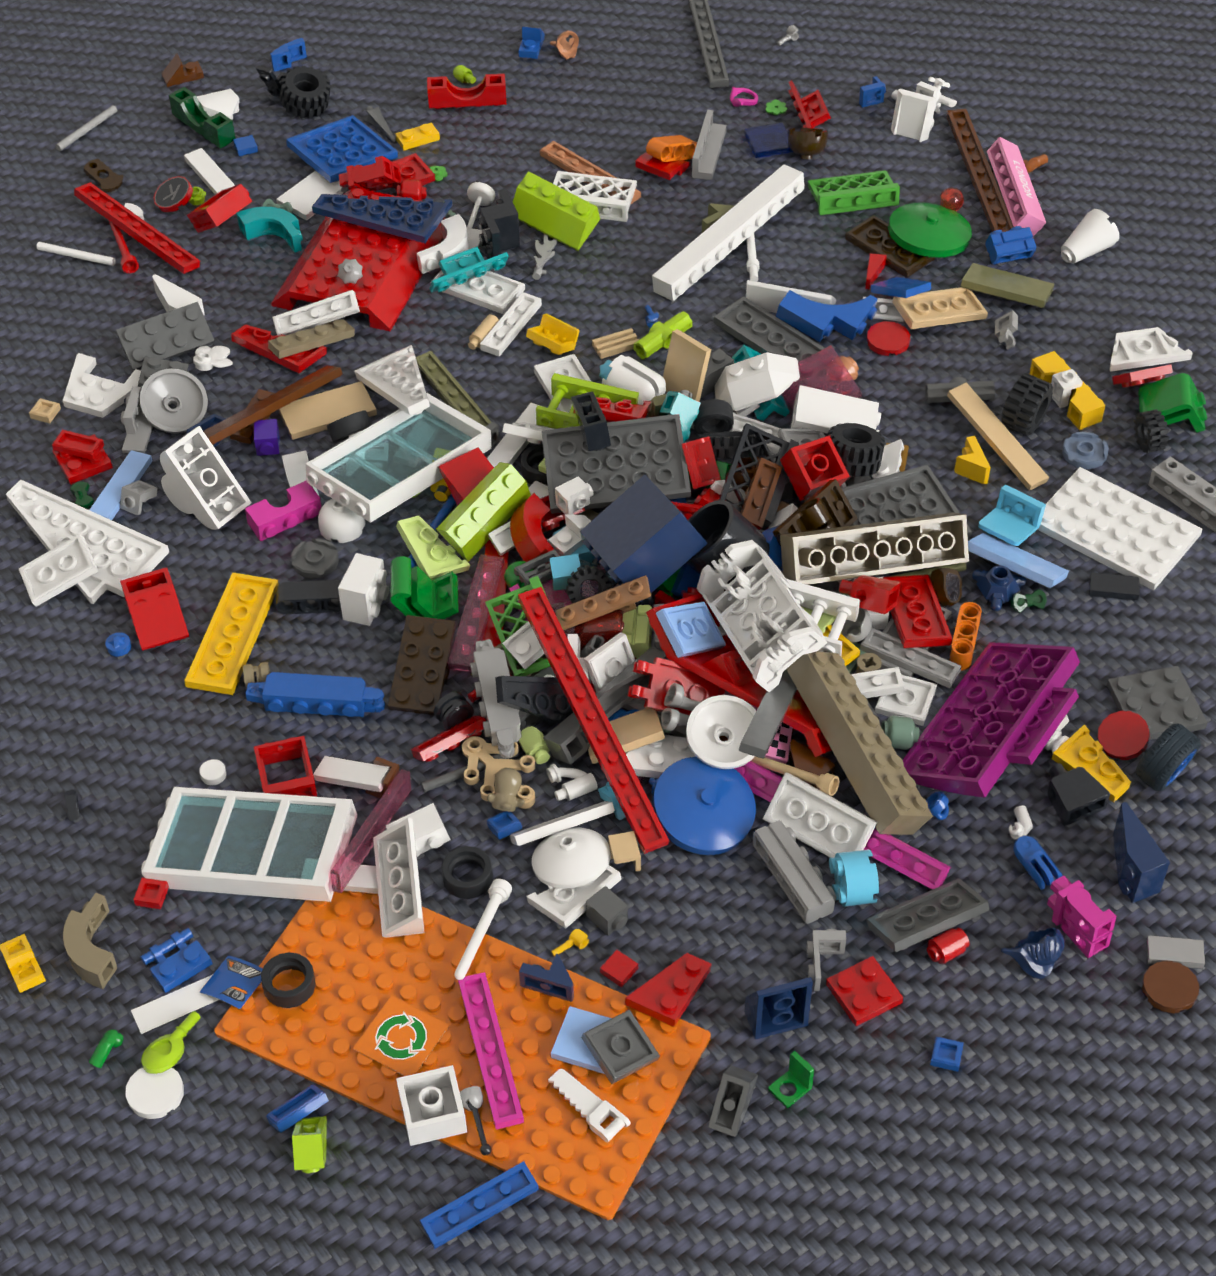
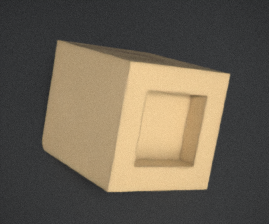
M634 831L609 835L610 859H614L615 864L633 861L635 872L641 871V855Z

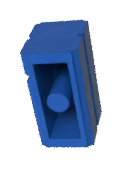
M1016 226L1006 232H1002V230L993 231L985 242L991 264L1032 257L1036 251V244L1032 238L1033 235L1030 227L1022 228L1021 226Z

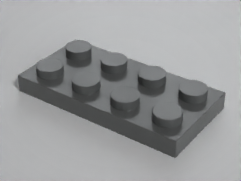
M198 302L116 330L117 337L133 372L135 369H142L144 357L168 360L196 350L201 346L213 344L215 341Z
M958 878L867 918V923L870 930L895 952H898L922 940L929 939L940 932L954 928L956 925L967 920L974 919L990 910L988 901Z

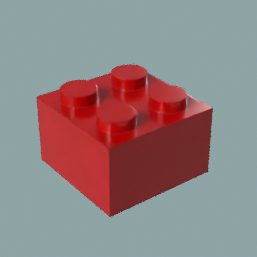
M830 436L790 448L780 459L800 501L813 496L829 480L836 479L841 486L850 477Z

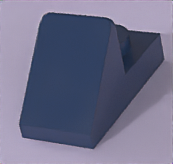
M556 954L549 970L536 964H522L519 970L521 987L570 1002L573 1001V981L558 954Z

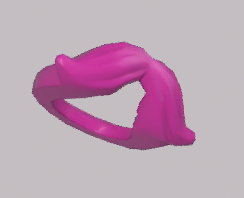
M732 87L730 101L734 107L756 105L758 95L747 88ZM741 92L751 94L754 99H734V97Z

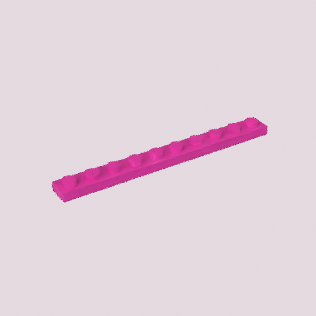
M752 761L741 767L734 768L747 781L754 794L769 802L772 801L782 780L781 776ZM876 827L864 850H871L873 854L871 857L932 890L943 885L951 868L889 834H879Z

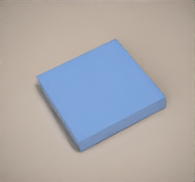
M570 1006L551 1051V1058L604 1074L581 1037L583 1033L612 1018Z

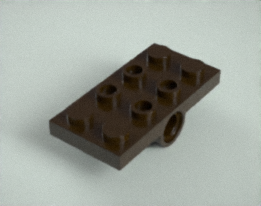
M833 479L829 480L773 531V534L781 546L780 535L851 526L858 518L838 481Z
M411 615L406 616L388 703L389 710L434 715V707L442 698L444 683H447L449 678V658L456 628L455 621Z

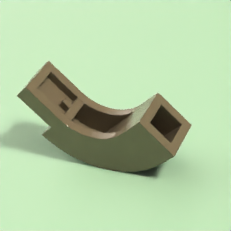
M95 893L91 900L87 901L83 906L82 913L71 910L64 925L63 941L70 963L78 976L87 983L104 989L118 967L113 953L96 947L91 943L94 933L110 911L105 896Z

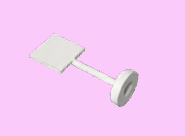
M481 182L472 183L467 189L469 200L475 204L467 226L469 249L479 247L480 244L479 234L482 233V230L472 229L479 207L488 206L495 199V191L489 185Z

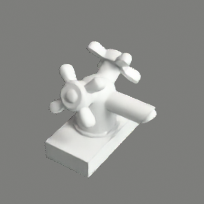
M928 78V81L934 82V86L922 81L917 84L916 93L936 98L935 112L937 114L940 113L939 108L941 104L949 107L956 106L957 101L941 95L940 90L942 86L950 87V84L941 78Z

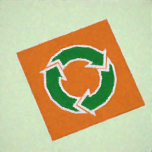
M391 995L352 1049L404 1076H409L417 1073L450 1025Z

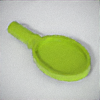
M192 1011L176 1027L172 1034L161 1036L153 1041L142 1054L141 1062L143 1069L148 1073L158 1074L172 1068L184 1053L183 1037L200 1020V1015Z

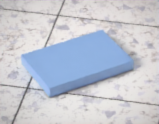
M705 602L664 608L656 612L678 658L714 651L726 646Z

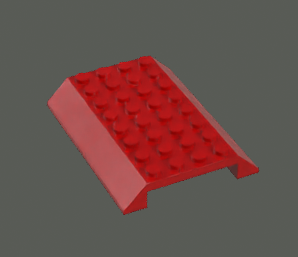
M354 187L343 194L352 199H359L360 196H368V199L379 200V196L400 197ZM325 217L271 305L277 308L292 310L298 300L315 303L353 290L360 313L369 314L370 327L390 332L423 275L419 270L417 253L442 242L441 224L438 225L427 242L422 243ZM345 259H356L363 266V277L358 279L355 284H344L343 280L337 277L339 272L338 265L343 263Z

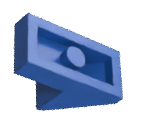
M522 27L519 57L538 59L545 38V33L540 28Z

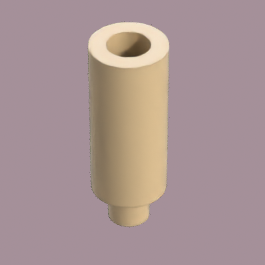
M487 315L470 335L468 347L472 350H475L476 347L480 348V343L498 323L499 319L494 315Z

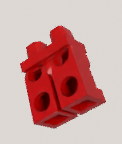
M384 156L375 157L376 163L347 166V172L339 174L340 186L343 188L348 187L349 190L354 187L369 191H380L397 187L402 182L400 166Z

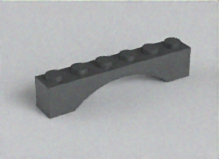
M651 647L634 662L642 660L653 664L656 657L666 660L670 659L666 657L664 651ZM634 662L596 693L607 718L635 699L627 696L629 686L638 685L648 688L650 675L632 672ZM574 712L543 737L553 758L570 765L590 747Z

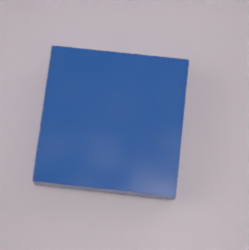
M894 277L871 285V292L875 294L908 298L931 290V282Z

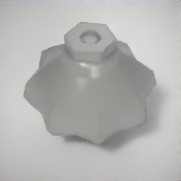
M345 259L343 263L338 265L339 272L337 277L341 278L344 284H355L358 279L363 277V266L356 259Z

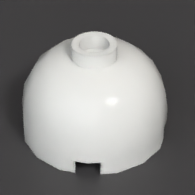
M333 498L325 502L319 511L318 525L321 535L326 540L331 541V539L338 540L339 543H346L355 540L362 534V529L366 524L364 518L358 516L347 507L342 506Z

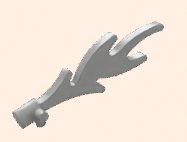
M544 234V244L541 245L538 240L535 242V251L538 257L534 256L536 267L532 277L535 280H539L541 274L546 275V270H542V268L555 255V251L552 250L556 246L557 240L549 241L546 234Z

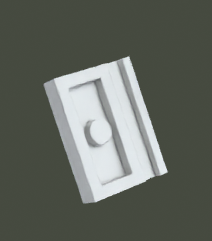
M529 621L502 643L524 669H527L544 654Z

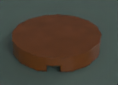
M1161 961L1150 966L1144 974L1142 990L1153 1007L1163 1012L1180 1013L1181 1010H1188L1194 1005L1199 995V983L1196 975L1188 967L1178 962Z

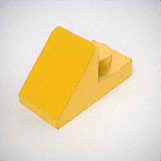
M966 437L965 447L962 448V455L956 457L954 471L958 475L981 484H988L991 467L976 437Z

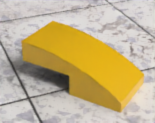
M25 934L0 944V950L20 993L46 982Z

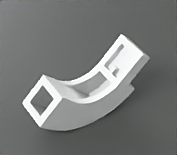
M459 214L440 222L443 242L417 253L419 270L422 274L440 268V260L469 249L466 224Z

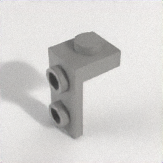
M813 930L812 941H807V958H812V965H808V978L811 977L813 980L814 991H820V954H845L846 930Z

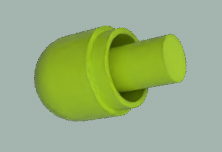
M458 65L454 68L453 75L458 81L471 84L476 82V77L473 76L469 68L464 65Z

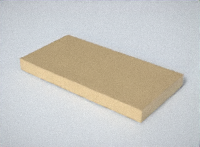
M963 287L924 292L908 298L893 297L892 301L910 329L986 319L988 314L972 290Z
M362 381L295 400L278 409L292 440L328 430V424L359 411L366 410L369 417L377 415L376 408Z

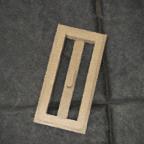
M630 328L592 340V346L600 359L634 349L633 344L639 339H637L635 333L633 334V329Z

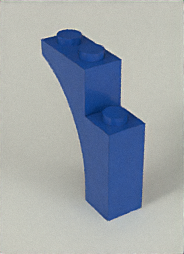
M789 290L778 306L776 317L818 342L824 336L828 337L833 329L853 340L857 334L861 335L867 326L866 321L868 319L872 320L878 310L875 308L878 299L869 295L854 303L831 305L811 301Z

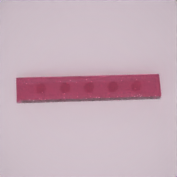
M480 555L449 658V669L471 672L470 663L474 662L476 642L482 641L490 614L485 602L494 599L504 565V557Z
M402 769L397 774L330 871L333 891L343 892L374 846L373 837L385 830V825L389 824L411 792L410 771Z

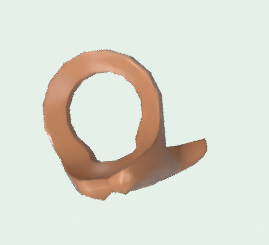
M569 30L562 32L556 41L550 42V45L555 46L564 59L575 58L579 44V38L575 32ZM569 35L573 36L569 39V42H567L566 39L569 37Z

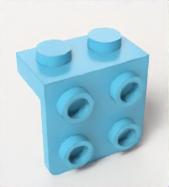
M1004 485L1000 490L996 508L979 521L978 527L1010 545L1019 546L1040 527L1046 504L1008 485Z

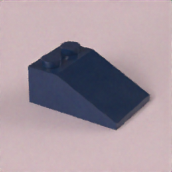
M1123 802L1121 803L1113 832L1117 875L1120 890L1129 897L1132 903H1135L1161 892L1170 861L1128 803Z
M811 977L762 989L745 997L744 1012L755 1040L808 1026L813 986Z

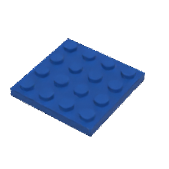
M354 115L286 139L287 147L330 183L339 181V174L346 173L347 166L376 163L375 157L384 156L389 160L398 158V151Z

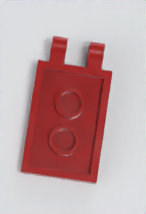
M656 657L653 664L642 660L634 662L632 672L650 675L648 688L638 685L629 686L627 696L645 700L644 707L662 712L666 708L678 710L679 713L690 716L692 711L664 705L666 694L673 683L683 686L685 697L699 702L713 696L724 695L725 690L674 661Z

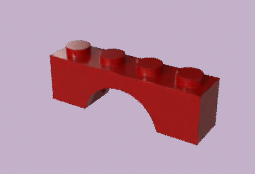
M505 73L485 74L482 82L472 88H459L453 85L447 76L427 77L429 108L507 105Z

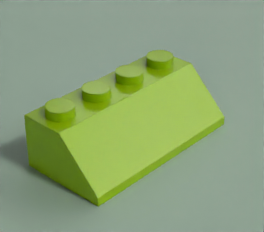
M529 171L516 189L513 204L518 212L519 221L576 251H579L600 220L597 206Z
M499 462L436 530L463 559L469 562L490 540L488 534L503 526L515 510L531 496L526 480L511 464Z

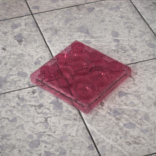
M832 345L798 362L800 378L796 382L793 381L789 388L782 393L792 411L800 385L855 398L862 397L860 389Z

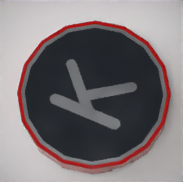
M181 176L166 180L155 192L154 202L162 212L167 213L179 210L178 207L186 205L192 197L193 188L191 183Z

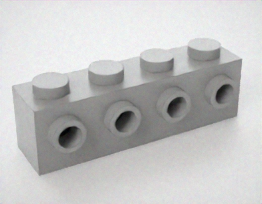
M1171 456L1153 468L1148 486L1216 533V487Z

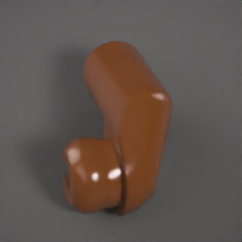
M1042 154L1029 161L1023 160L1027 172L1031 173L1038 167L1048 162L1047 155Z

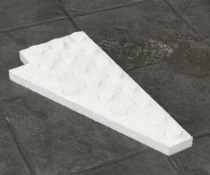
M20 480L6 493L9 503L48 551L80 533L85 538L98 572L75 585L91 604H94L106 590L124 597L120 580L151 572L169 553L168 545L23 480Z

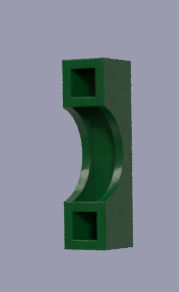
M183 87L168 95L172 115L220 149L233 142V139H236L233 120L221 112L212 117L209 116L200 105L197 96L187 88Z

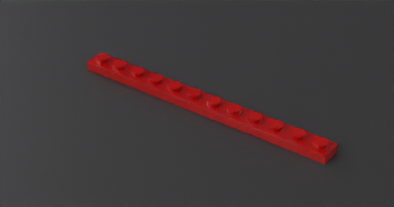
M542 587L518 594V601L635 833L643 853L646 854L668 845L669 839Z

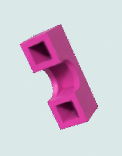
M307 480L286 489L288 505L284 507H273L264 499L245 508L247 523L260 541L271 538L286 529L293 528L297 524L319 515V511L322 508L321 498L313 487L307 483Z

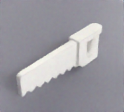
M559 1069L548 1079L549 1083H553L555 1089H559V1094L564 1095V1099L569 1100L570 1105L575 1106L577 1112H581V1117L586 1118L590 1129L605 1142H609L623 1127L627 1128L631 1124L625 1115L606 1100L602 1101L564 1069ZM610 1115L614 1120L604 1129L600 1124Z

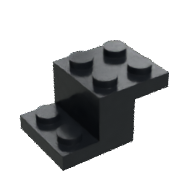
M507 189L498 190L499 199L496 200V205L480 208L481 217H478V224L482 233L479 234L481 246H485L487 259L500 255L503 250L520 247L518 212Z

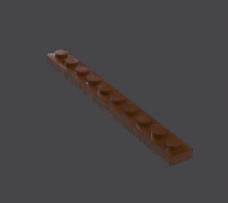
M967 109L947 110L946 118L991 231H1010L1014 227Z

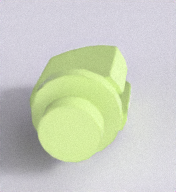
M533 726L523 729L519 743L525 754L532 756L537 764L546 763L550 755L543 739V733Z

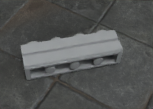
M780 820L769 824L768 827L764 826L755 830L753 846L804 922L809 924L820 917L823 918L832 914L836 894L831 886L826 887L822 881L823 877L820 869L817 866L813 867L811 865L806 849L803 846H798L793 830L790 827L786 828Z

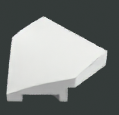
M231 89L197 96L200 105L211 117L221 112L232 120L233 114L239 112V97Z

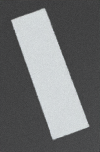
M212 975L131 1010L141 1034L220 1000L200 993Z

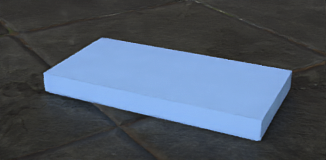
M982 533L968 541L969 552L1000 566H1005L1009 570L1048 588H1052L1066 579L1069 570L986 533Z

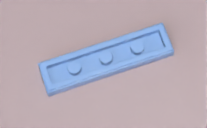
M131 450L92 505L90 511L113 520L120 509L122 487L141 479L152 463V456Z

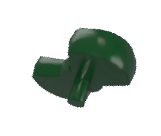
M76 482L70 487L71 493L76 498L75 504L88 510L94 504V499L87 494L90 486L87 482Z
M1037 589L1031 594L1022 595L1015 593L1010 603L1013 610L1021 613L1026 607L1030 606L1043 609L1047 598L1042 590Z

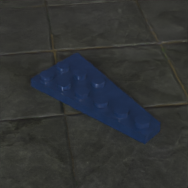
M321 194L312 205V211L315 214L426 243L451 209L452 199H444V202H433L431 198H425V201H413L412 198L379 196V200L368 199V196L352 199L348 198L347 195Z

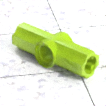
M682 311L665 323L660 321L654 323L649 333L633 344L637 356L644 359L662 347L669 349L672 331L678 329L684 333L692 327V320L689 314Z

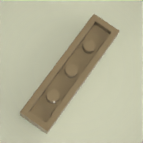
M344 319L335 320L331 323L317 325L314 328L269 340L268 348L280 359L354 337L355 329Z

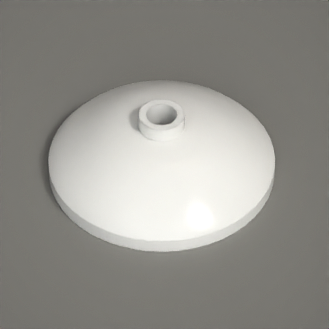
M729 695L713 696L702 701L694 708L687 722L686 736L690 749L699 760L711 767L734 769L747 764L755 756L738 750L756 710L743 699ZM726 736L728 740L721 741L719 737Z
M580 827L568 828L547 836L539 843L532 856L533 871L536 877L548 886L562 889L580 887L594 881L606 870L611 858L610 847L607 840L594 830Z

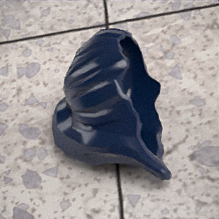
M1056 928L1030 931L1027 938L1018 941L1014 948H1002L1001 952L1013 957L1024 972L1031 977L1043 979L1050 975L1054 963L1060 958L1064 949L1065 939L1060 930Z

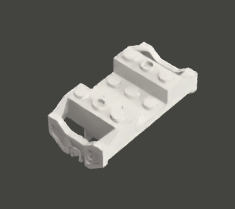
M753 540L729 545L725 552L730 558L721 553L722 559L718 560L719 564L715 560L711 562L716 570L710 565H706L702 569L697 589L705 598L746 663L754 680L770 692L779 685L785 669L802 655L820 650L827 644V641L824 639L822 631L812 616L799 605L788 589L790 584L779 568ZM755 565L747 573L742 571L744 567ZM736 575V578L732 582L727 584V582Z

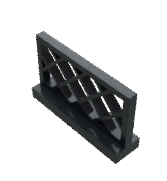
M746 423L743 427L719 500H725L727 493L734 491L739 503L730 504L741 513V507H743L745 500L739 489L746 486L749 488L751 479L746 469L753 466L756 468L758 460L753 449L761 446L766 456L764 459L782 466L763 527L761 528L765 530L774 521L788 479L780 459L790 448L799 446V443L792 439L787 442ZM748 432L756 435L759 443L751 446L747 439ZM773 443L780 446L778 453L771 455L766 444ZM748 452L753 463L744 465L740 458L741 453ZM741 471L746 483L737 486L733 475Z

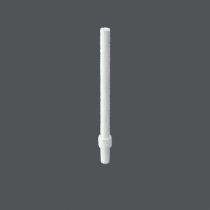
M752 233L746 239L748 252L746 264L747 271L750 274V281L757 282L760 268L759 261L756 259L754 233Z

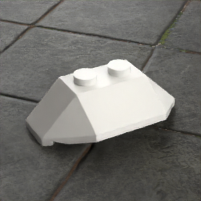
M766 352L726 366L714 386L715 399L728 402L733 411H738L777 398L789 388L793 381L796 382L800 378L798 360L793 357Z

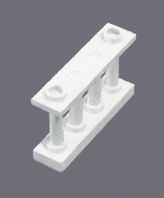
M786 579L790 584L788 589L799 605L813 610L811 616L816 624H818L822 613L836 616L829 636H824L827 644L818 651L838 653L841 656L842 641L838 640L846 620L856 622L859 614L860 600Z

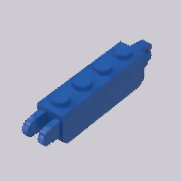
M272 672L267 675L265 682L248 683L246 690L247 701L264 704L265 711L364 717L365 712L380 713L385 708L382 690L366 687V682L362 678Z

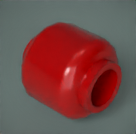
M403 180L401 185H397V196L422 201L427 198V188L422 187L420 180Z

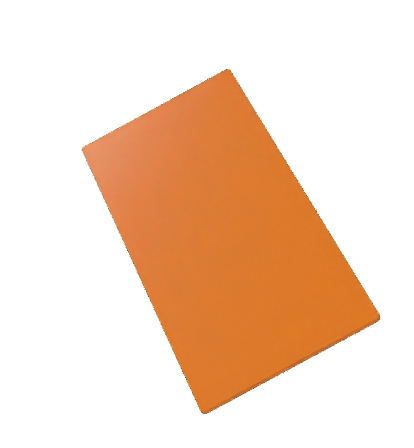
M334 890L331 902L305 900L259 967L263 968L271 958L282 953H298L306 957L313 966L316 986L312 996L305 1003L297 1007H277L269 1002L265 996L261 982L241 1009L230 1006L215 1027V1035L405 1125L396 1078L404 1077V1075L352 1049L392 995L450 1025L417 1073L453 1065L459 1092L468 1087L478 1086L483 1094V1104L478 1109L487 1144L492 1148L491 1153L487 1156L481 1154L480 1147L482 1145L473 1112L465 1108L463 1109L467 1133L438 1139V1141L504 1172L524 1161L540 1189L603 1219H613L711 1039V1033L682 1019H679L675 1027L624 1005L627 995L570 970H567L573 981L574 999L572 1002L521 987L519 970L523 963L540 965L546 970L550 969L552 963L485 934L465 977L483 972L486 974L524 1118V1123L495 1129L459 983L454 976L455 970L475 929L422 906L425 933L385 938L382 937L378 894ZM285 970L275 976L272 980V985L277 990L289 991L299 987L304 982L305 977L298 970ZM571 1006L609 1018H614L630 1010L660 1057L648 1066L611 1084L603 1073L551 1058V1051L568 1009ZM559 1069H564L602 1101L606 1100L625 1115L631 1124L627 1128L623 1127L609 1142H605L590 1129L586 1118L581 1117V1112H577L575 1106H571L570 1101L565 1100L564 1095L559 1094V1089H555L553 1083H549L548 1079ZM609 1115L600 1126L605 1129L612 1123L614 1118Z

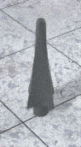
M368 106L366 108L368 113L367 121L395 143L396 138L389 129L379 107L374 109L372 106Z

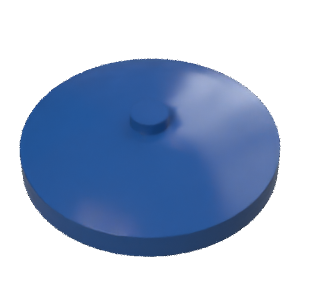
M697 757L681 759L670 765L659 777L652 795V807L668 839L678 847L695 854L717 855L734 849L746 838L755 820V798L743 776L735 769L711 767Z

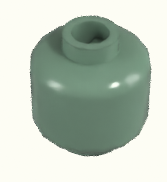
M891 715L887 721L882 722L881 728L885 735L890 738L894 749L908 750L913 742H917L919 739V727H915L914 720L910 717Z

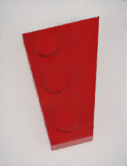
M596 397L607 422L645 418L651 409V401H643V405L631 404L632 401L628 399L612 403L608 398Z
M686 953L625 997L624 1005L675 1027L711 971L712 963Z

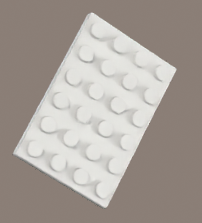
M1081 467L1046 503L1042 522L1037 529L1125 576L1139 577V583L1153 591L1202 533V528Z

